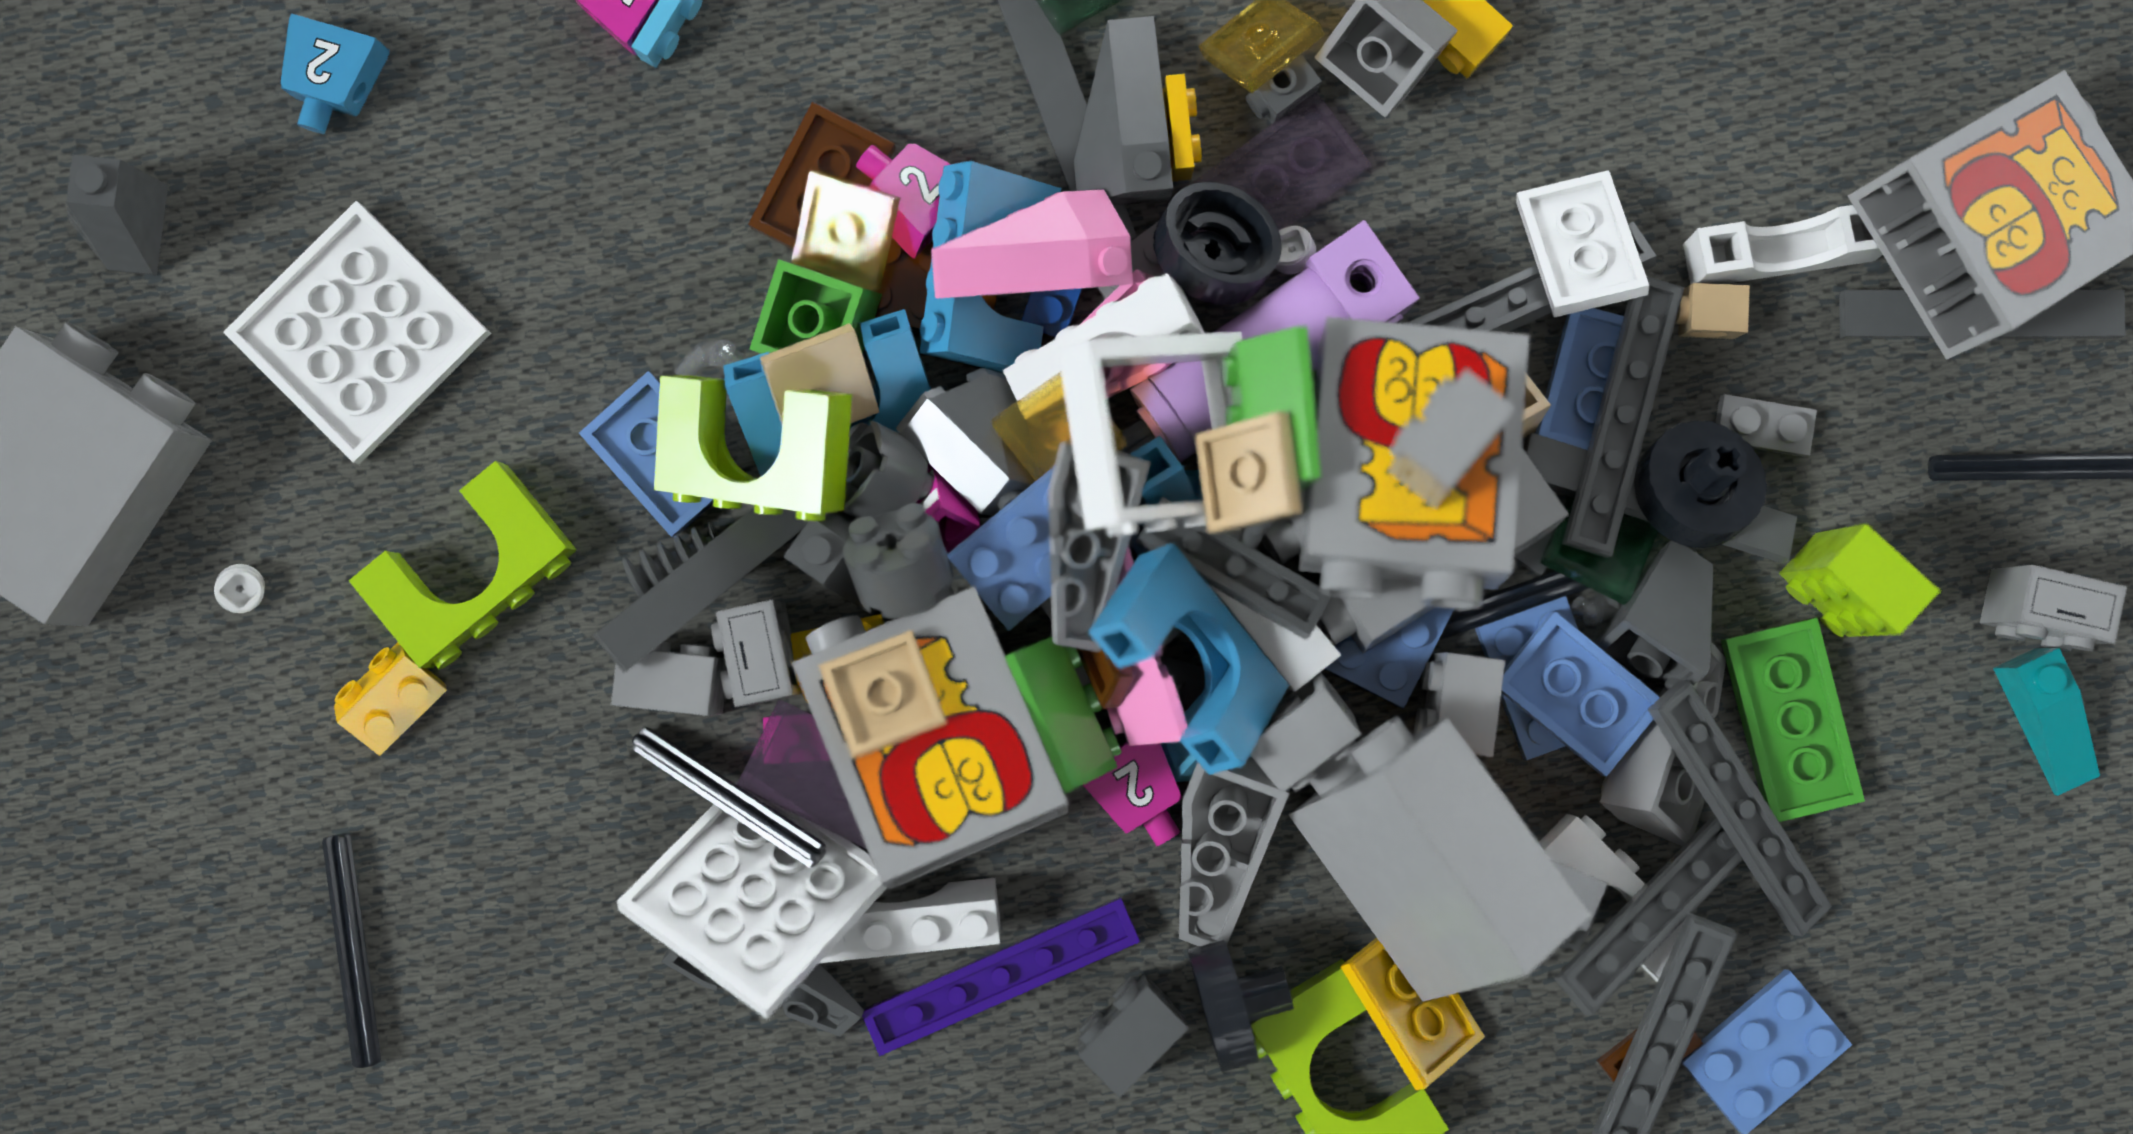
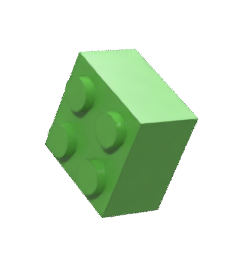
M778 259L749 350L760 354L766 352L770 354L851 324L855 330L863 355L865 345L860 323L875 318L882 294Z

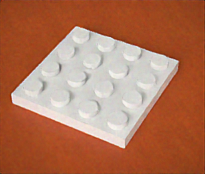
M357 201L223 332L356 464H360L491 334Z
M746 771L735 784L823 841L826 845V853L822 860L815 867L806 866L713 804L617 900V905L622 914L768 1019L887 887L881 883L871 856Z

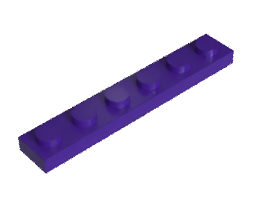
M1120 896L864 1009L862 1017L879 1056L1137 944L1140 942V939Z

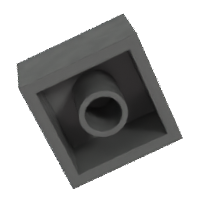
M1145 973L1137 981L1132 976L1126 979L1112 994V997L1115 999L1112 1003L1113 1005L1104 1014L1099 1010L1093 1012L1078 1029L1081 1032L1078 1037V1056L1119 1098L1189 1029L1184 1013Z

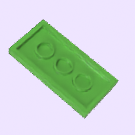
M1818 618L1805 619L1721 640L1758 788L1777 820L1782 822L1865 802Z

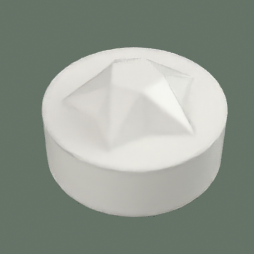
M1288 226L1279 230L1282 250L1279 262L1275 268L1284 274H1296L1303 270L1309 257L1314 255L1317 249L1310 233L1305 228Z
M235 564L225 568L217 577L214 586L217 602L224 609L233 613H246L255 609L262 601L265 592V582L262 575L255 568L245 564Z

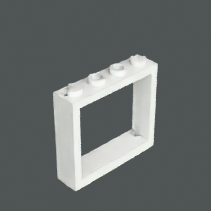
M1241 332L1087 339L1058 349L1086 530L1107 528L1108 537L1137 533V524L1146 523L1147 532L1177 528V519L1184 520L1185 528L1207 525L1204 500L1123 509L1101 367L1201 361L1213 430L1226 426L1227 406H1232L1231 387H1225L1223 384L1222 361L1224 357H1228V352L1235 343L1242 340Z

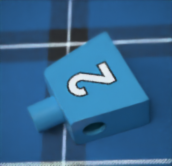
M291 13L283 60L281 88L295 99L304 101L297 125L316 133L325 134L332 110L352 116L359 115L389 56L390 50L374 37Z

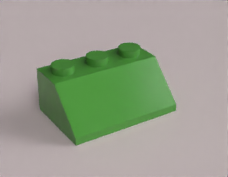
M1307 326L1293 327L1237 341L1228 352V357H1224L1222 361L1223 384L1225 387H1231L1232 406H1227L1226 426L1277 411L1289 413L1299 492L1302 493L1321 478Z
M1052 636L1005 656L1064 793L1074 790L1118 767L1114 757L1122 754L1111 727L1102 731L1094 713L1102 710V707L1092 684L1090 683L1082 687L1075 669L1083 666L1076 648L1057 645L1053 642Z

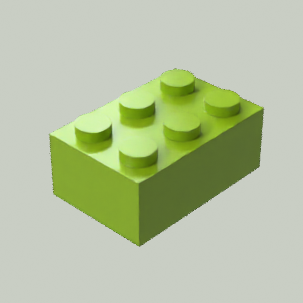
M1868 524L1815 533L1779 573L1788 582L1785 586L1786 590L1799 602L1805 605L1811 603L1823 614L1820 618L1821 622L1831 632L1840 637L1844 635L1847 637L1901 635L1940 592L1937 587Z

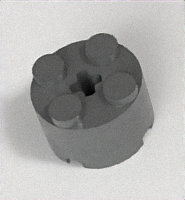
M870 421L871 425L862 422L856 424L850 429L845 507L841 512L857 519L863 516L875 517L883 513L899 510L907 504H916L917 500H923L928 496L934 481L933 475L927 472L928 461L916 447L898 432L874 421Z
M915 503L907 504L899 510L883 513L875 517H860L850 524L848 529L850 536L845 542L843 555L860 602L869 612H871V608L881 610L883 617L889 618L914 615L934 605L937 602L935 594L944 586L946 591L951 587L954 573L938 524L933 517L925 513L922 505Z

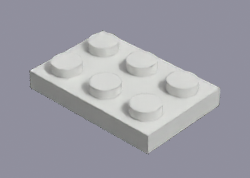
M1609 170L1517 193V206L1554 317L1648 295L1649 283Z

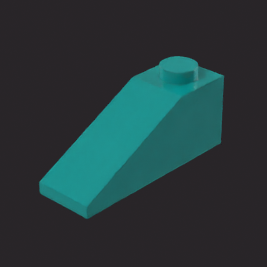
M2035 648L1994 667L1993 670L2054 795L2059 796L2099 777L2100 773L2081 691L2060 648Z

